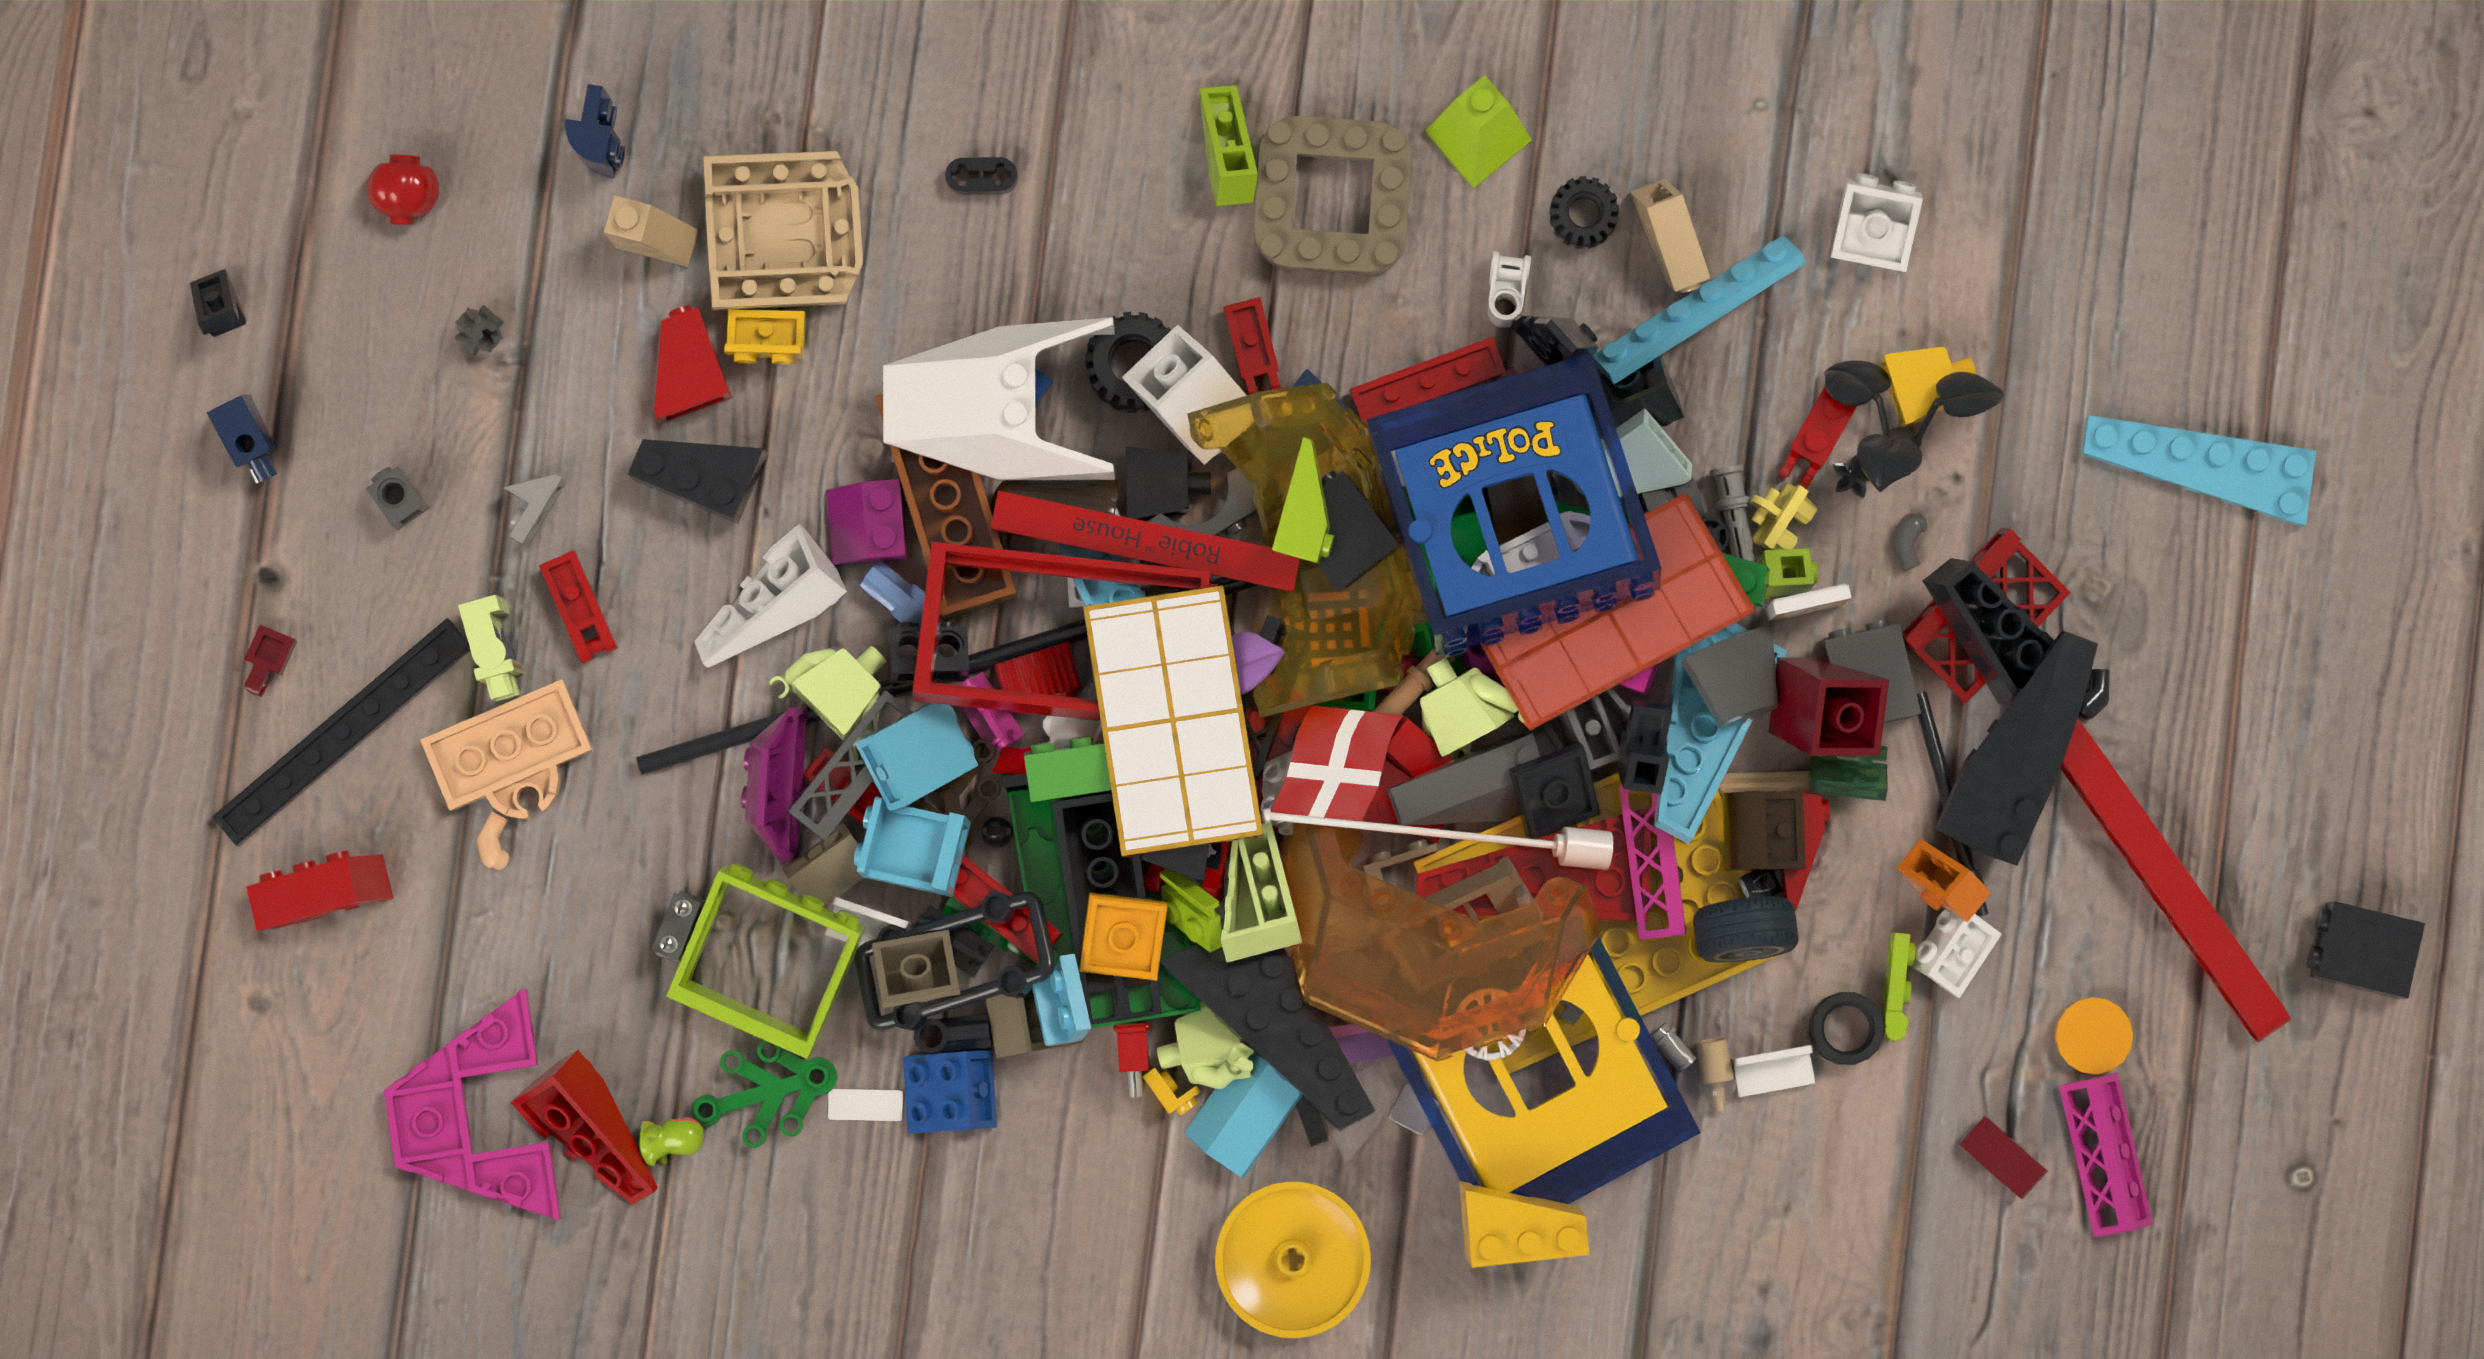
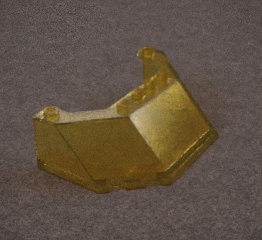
M1328 383L1260 391L1187 413L1192 440L1204 450L1219 448L1251 482L1254 494L1253 501L1258 511L1262 527V539L1265 546L1273 547L1303 437L1314 441L1321 478L1333 470L1337 474L1341 471L1347 472L1403 545L1342 593L1336 591L1316 563L1303 559L1300 560L1294 592L1276 589L1281 606L1280 614L1287 631L1282 646L1285 653L1276 665L1274 675L1267 676L1254 689L1253 697L1260 718L1400 685L1404 674L1400 669L1403 655L1410 654L1416 630L1412 627L1415 615L1422 612L1425 603L1390 452L1381 442L1374 444L1365 433L1367 426L1351 408L1344 410L1335 400L1336 391Z

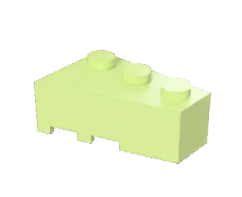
M1271 821L1262 824L1263 835L1232 839L1228 872L1229 885L1224 907V928L1221 933V944L1227 962L1303 943Z

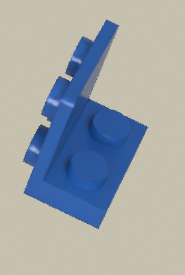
M992 1050L914 1055L903 1058L908 1133L997 1128Z

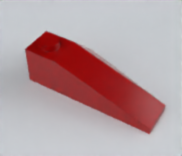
M579 1050L554 1064L510 1102L538 1134L545 1139L551 1135L567 1147L565 1151L567 1156L574 1161L580 1157L594 1168L595 1177L630 1204H635L658 1189L604 1079Z

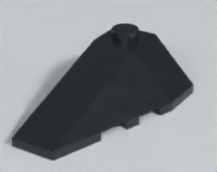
M1662 355L1616 384H1613L1603 373L1596 378L1589 374L1579 381L1582 386L1580 389L1567 398L1558 396L1548 403L1551 404L1571 397L1586 395L1600 440L1644 408L1661 427L1684 418L1678 393Z

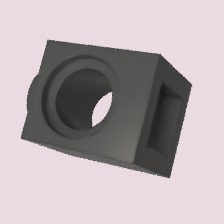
M398 466L393 470L387 467L371 478L373 484L366 488L387 520L397 530H400L430 509L406 473ZM395 486H402L405 492L403 500L396 505H390L387 501L389 490Z

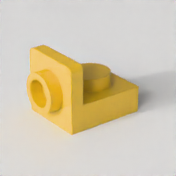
M1153 1068L1142 1076L1169 1115L1177 1111L1182 1116L1199 1103L1195 1098L1201 1092L1197 1086L1177 1099L1174 1092L1179 1087L1166 1070L1159 1074L1156 1068Z

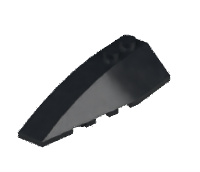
M2064 630L2059 633L2032 669L2034 673L2023 689H2017L2010 699L2011 705L1999 720H1994L1987 730L1989 734L1978 749L1973 748L1967 756L1935 827L1937 831L1984 855L2018 866L2064 760L2089 682L2098 647L2096 642Z

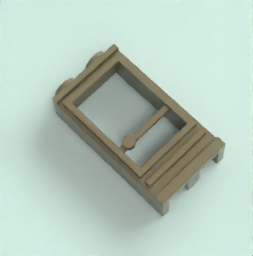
M1508 856L1500 859L1499 863L1391 914L1390 912L1384 913V930L1381 931L1386 948L1390 952L1395 950L1400 958L1399 964L1403 975L1408 981L1413 980L1420 992L1545 935L1544 915ZM1484 894H1487L1505 923L1489 932L1486 931L1469 901ZM1463 904L1481 935L1429 959L1411 928Z

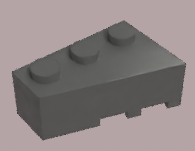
M1612 688L1557 716L1568 746L1578 742L1584 746L1590 772L1619 761L1622 731H1626L1631 707L1627 706Z

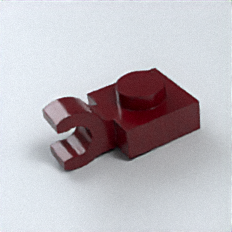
M259 625L244 658L245 661L254 664L245 682L244 689L262 697L267 688L271 672L280 676L283 675L297 640Z

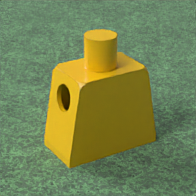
M1945 347L1889 353L1880 359L1882 369L1886 371L1891 380L1889 392L1900 427L1905 428L1925 418L1933 401L1939 398L1936 393V384L1940 379L1955 372L1976 374L1971 357L1950 362ZM1943 405L1937 409L1936 413L1944 409Z

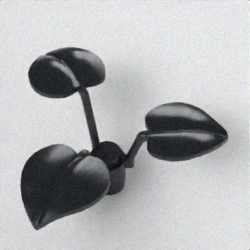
M1852 360L1835 364L1824 372L1826 390L1834 400L1844 405L1858 406L1866 404L1873 399L1877 404L1883 431L1882 435L1872 434L1862 439L1858 445L1857 457L1864 474L1879 492H1882L1893 482L1910 475L1919 468L1922 462V452L1919 449L1922 445V438L1940 406L1943 405L1944 411L1950 416L1970 417L1995 407L2004 399L2005 395L1999 387L1977 374L1955 372L1946 375L1936 384V393L1939 398L1933 401L1917 434L1913 436L1912 432L1905 427L1889 429L1883 398L1879 393L1885 392L1890 388L1891 380L1886 371L1880 366L1867 361Z

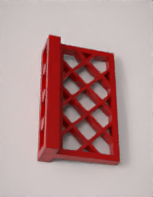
M2000 528L1970 561L1974 562L1993 582H2000V588L2006 593V597L2007 582H2026V605L2016 606L2027 609V614L2030 616L2029 619L2039 627L2071 592L2020 542L2021 538L2012 529ZM2017 552L2026 561V577L2007 578V561ZM2000 569V578H1992ZM2033 569H2034L2041 577H2033ZM2046 581L2057 593L2047 604H2034L2033 582ZM1933 599L1903 630L1902 635L1905 648L1910 649L1963 703H1967L1985 684V681L1975 665L1974 681L1966 690L1955 681V665L1974 663L1972 660H1955V637L1957 636ZM2034 609H2041L2034 617ZM1947 625L1948 633H1940ZM1934 638H1948V660L1934 661L1924 649ZM1940 665H1948V673Z

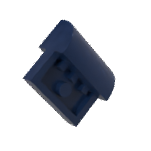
M588 84L581 121L565 120L567 139L579 158L591 171L601 176L614 178L616 168H622L625 157V146L620 145L621 140L613 130L617 117V107L612 106L613 101L603 86Z

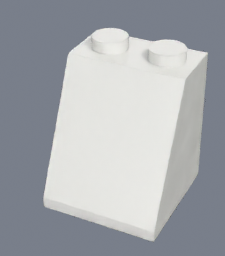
M1179 325L1175 326L1122 377L1178 440L1204 465L1212 457L1219 454L1223 447L1241 430L1245 429L1251 420L1260 413L1258 408L1214 356Z

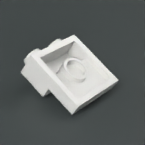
M1857 173L1855 179L1846 178L1831 258L1906 272L1923 201L1922 193L1915 192L1916 185L1903 181H1894L1893 187L1878 184L1879 178L1868 174Z

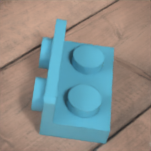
M1075 954L1059 956L1050 978L1032 985L1046 1046L1082 1041L1091 1030Z

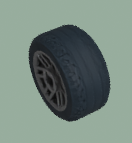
M1767 896L1728 900L1700 908L1693 917L1698 955L1708 962L1727 963L1764 959L1792 951L1799 940L1794 905L1786 898Z

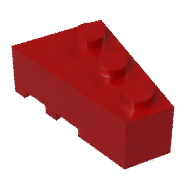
M348 850L326 855L327 862L316 865L315 860L295 864L292 866L293 872L286 875L282 874V870L259 875V883L246 886L256 930L280 929L322 918L323 915L343 909L346 911L356 909L358 905L367 902H383L394 899L383 854L349 856Z

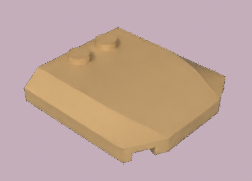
M838 152L703 156V186L712 310L846 304L863 265L859 190L854 179L850 177L844 167Z

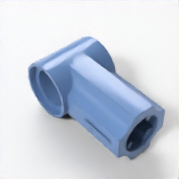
M879 561L866 574L859 586L877 602H880L890 610L889 614L898 622H915L921 627L925 592L915 584L911 586L882 561Z

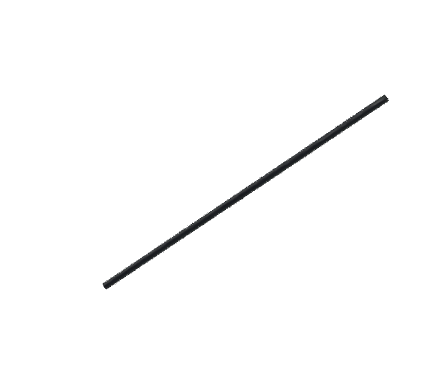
M1552 476L1551 490L1553 495L1558 494L1555 480ZM1406 521L1388 526L1400 542L1410 539ZM1301 559L1298 573L1318 568V565ZM1223 577L1210 580V584L1223 586L1225 596L1259 586ZM1178 590V591L1171 592V593H1177V592H1183V591H1189V590ZM1085 619L970 654L968 675L995 667L997 663L1066 642L1071 644L1087 639ZM889 679L879 682L881 685L880 695L884 690L893 697L913 692L914 683H889ZM808 706L807 724L822 720ZM784 712L638 756L636 759L641 775L751 742Z

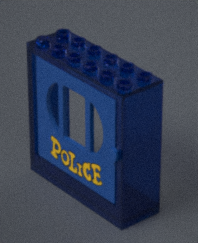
M1592 353L1367 419L1370 447L1436 656L1445 654L1446 657H1454L1465 653L1468 650V646L1482 643L1483 646L1495 645L1505 640V635L1519 631L1521 635L1532 634L1543 628L1542 624L1556 620L1559 624L1569 623L1578 619L1580 613L1595 609L1596 613L1606 612L1617 607V602L1630 598L1634 602L1643 601L1653 597L1655 591L1660 590L1662 568ZM1587 393L1589 395L1593 411L1607 450V454L1621 493V497L1636 539V543L1642 558L1641 561L1639 560L1630 533V529L1616 490V486L1602 447V443L1588 404V400L1585 395ZM1394 450L1416 518L1415 521L1412 520L1391 451ZM1548 471L1558 473L1571 480L1582 491L1588 502L1591 516L1590 528L1585 541L1576 552H1572L1546 475ZM1533 475L1560 557L1557 560L1509 573L1500 551L1482 490L1524 476ZM1465 496L1471 497L1495 575L1493 577L1481 574L1469 567L1454 548L1451 538V522L1457 506ZM1420 544H1424L1447 617L1443 619Z

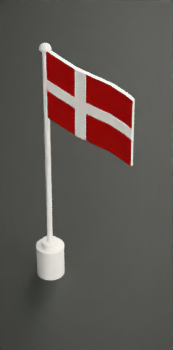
M1312 706L1305 715L1296 734L1286 778L1271 810L1266 808L1261 813V818L1265 823H1269L1270 820L1549 848L1552 849L1553 857H1558L1559 864L1562 866L1607 870L1613 853L1612 833L1602 830L1563 827L1560 834H1555L1553 841L1363 822L1362 820L1379 786L1389 741L1397 724L1403 717V715Z

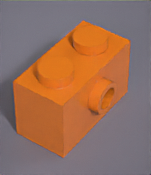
M1919 839L1896 868L1921 893L1919 897L1936 911L1942 906L1965 922L1972 918L1991 894L1986 886L1968 868L1922 839Z

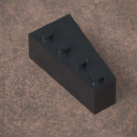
M1950 558L1922 580L1997 702L2001 705L2010 706L2012 703L2010 701L2011 697L2018 688L2023 689L2034 674L2032 669L2053 643L2054 639L2047 632L2039 629L2021 607L2013 604L2006 597V593L1974 562Z

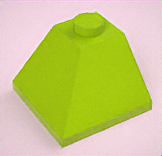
M1486 75L1458 96L1425 130L1429 138L1473 189L1532 142L1531 137L1509 102Z

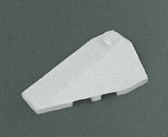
M800 524L770 547L762 557L767 561L753 579L749 576L745 578L740 584L743 590L732 605H724L694 641L702 663L707 668L817 617L829 606L834 605L847 592L836 567Z

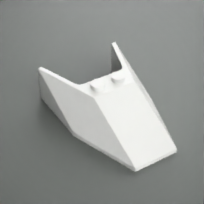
M1113 317L999 326L883 365V442L997 480H1115L1114 464L1038 438L1036 435L1035 404L1036 356L1043 350L1086 335H1115Z

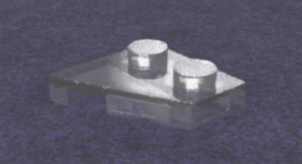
M1383 1061L1355 1074L1375 1109L1373 1114L1342 1131H1339L1324 1117L1345 1162L1354 1157L1399 1097Z

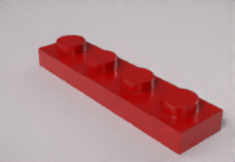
M1490 337L1350 388L1349 392L1361 424L1365 426L1505 375L1506 370L1494 338Z

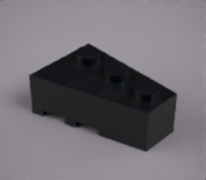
M642 439L628 475L636 482L738 524L768 453L764 448Z

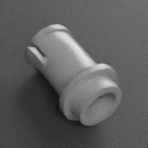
M1664 1023L1650 1035L1649 1040L1653 1043L1651 1047L1653 1050L1658 1048L1677 1071L1681 1073L1694 1062L1697 1055L1674 1033L1676 1030L1674 1026L1669 1027Z

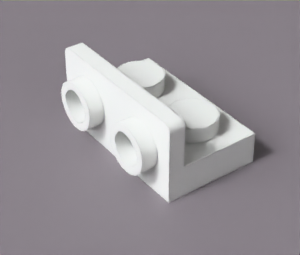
M1945 909L1938 916L1936 925L1927 939L1917 948L1913 966L1910 967L1929 977L1950 994L1960 998L2002 934L1976 914L1968 922H1965Z

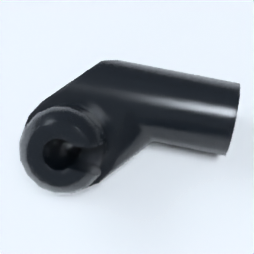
M2091 670L2090 691L2084 695L2078 715L2079 719H2093L2108 705L2110 670Z

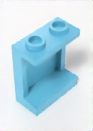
M926 703L911 714L855 742L889 811L907 806L979 766L974 757V749L971 743L965 739L957 723L955 711L950 705Z
M875 797L873 806L869 805L865 811L863 827L867 831L864 843H858L856 847L854 865L857 866V872L863 878L953 897L971 822L965 815L951 812L949 815H944L908 806L889 811L884 799Z

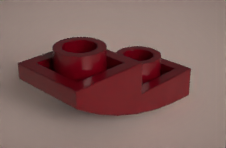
M1984 1116L1959 1144L2022 1200L2048 1172L2043 1165L1987 1116Z

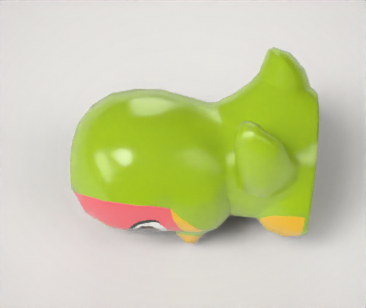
M693 1118L667 1119L663 1125L642 1121L640 1149L642 1158L649 1166H655L656 1161L665 1165L667 1163V1154L681 1156L695 1154L704 1144V1129Z

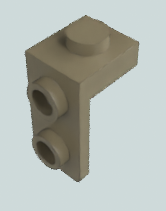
M1423 839L1404 845L1406 853L1391 857L1388 850L1367 857L1369 864L1362 866L1366 882L1360 883L1366 906L1373 904L1375 912L1391 907L1380 870L1438 852L1436 843L1428 845L1427 840Z

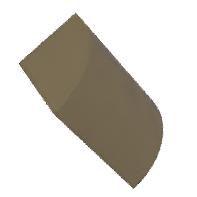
M845 823L833 831L825 841H819L782 868L787 879L801 898L803 895L813 896L824 902L823 907L864 879L857 872V866L854 865V854L859 842Z

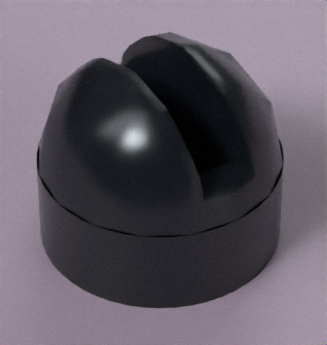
M991 817L983 824L982 837L991 847H1004L1011 841L1013 829L1005 818ZM987 828H1006V835H987Z

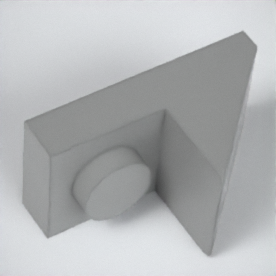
M553 474L504 487L507 492L528 503L526 509L520 508L509 525V528L513 529L509 535L511 538L527 548L529 547L567 484L562 477Z

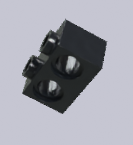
M950 621L940 622L937 647L942 644L951 645L955 648L957 654L953 657H945L938 650L936 651L933 682H964L969 673L967 626H957V623ZM903 622L889 629L887 636L889 683H914L917 656L907 658L899 652L898 648L903 645H911L918 651L921 630L918 623Z

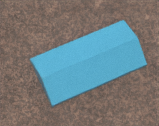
M1254 1052L1249 1056V1060L1253 1062L1252 1077L1233 1080L1221 1090L1215 1088L1184 1132L1207 1155L1241 1178L1247 1175L1302 1097L1301 1093L1288 1081L1283 1080L1275 1072L1276 1070Z

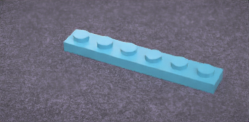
M1784 235L1768 243L1764 248L1743 261L1736 263L1729 270L1704 283L1694 292L1674 302L1667 309L1648 321L1641 323L1629 333L1609 343L1605 348L1592 355L1596 366L1613 384H1616L1806 264L1802 252Z

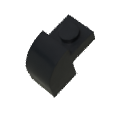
M1632 700L1626 731H1622L1619 750V777L1623 789L1662 794L1670 759L1665 749L1673 712L1670 705Z

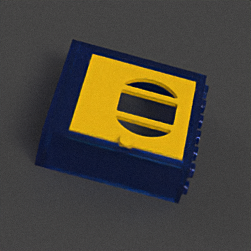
M1575 916L1560 921L1554 926L1556 931L1521 946V950L1510 956H1507L1505 953L1486 962L1487 968L1474 975L1472 971L1459 975L1451 981L1452 987L1440 993L1438 990H1432L1417 999L1418 1005L1404 1011L1403 1008H1399L1383 1017L1384 1023L1377 1026L1458 1181L1479 1186L1405 1046L1407 1043L1484 1188L1500 1189L1521 1196H1532L1570 1204L1701 1133L1596 929L1583 917L1576 920ZM1589 947L1625 1018H1621L1585 948ZM1498 986L1514 994L1524 1009L1532 1005L1535 1006L1575 1082L1574 1086L1532 1109H1527L1501 1058L1488 1060L1515 1111V1115H1498L1482 1107L1472 1097L1467 1088L1464 1077L1466 1051L1460 1046L1453 1032V1013L1461 998L1478 987ZM1484 993L1485 1007L1491 1006L1490 993ZM1499 995L1495 1006L1499 1010L1504 1009L1510 1000L1503 995ZM1475 997L1465 1005L1473 1013H1477L1480 1010V1004ZM1549 998L1565 1000L1578 1006L1592 1021L1598 1038V1056L1589 1076H1585L1547 1003ZM1516 1008L1503 1015L1507 1019L1517 1014L1518 1010ZM1460 1015L1459 1019L1461 1022L1473 1023L1474 1020L1472 1017ZM1472 1028L1460 1031L1465 1042L1474 1037L1476 1032ZM1480 1036L1478 1042L1481 1046L1484 1038ZM1636 1039L1671 1106L1668 1107L1633 1040ZM1489 1041L1487 1053L1497 1052L1492 1041Z

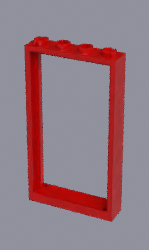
M932 542L913 685L914 701L1101 721L1098 700L933 682L947 565L1189 591L1217 587V584H1210V571Z

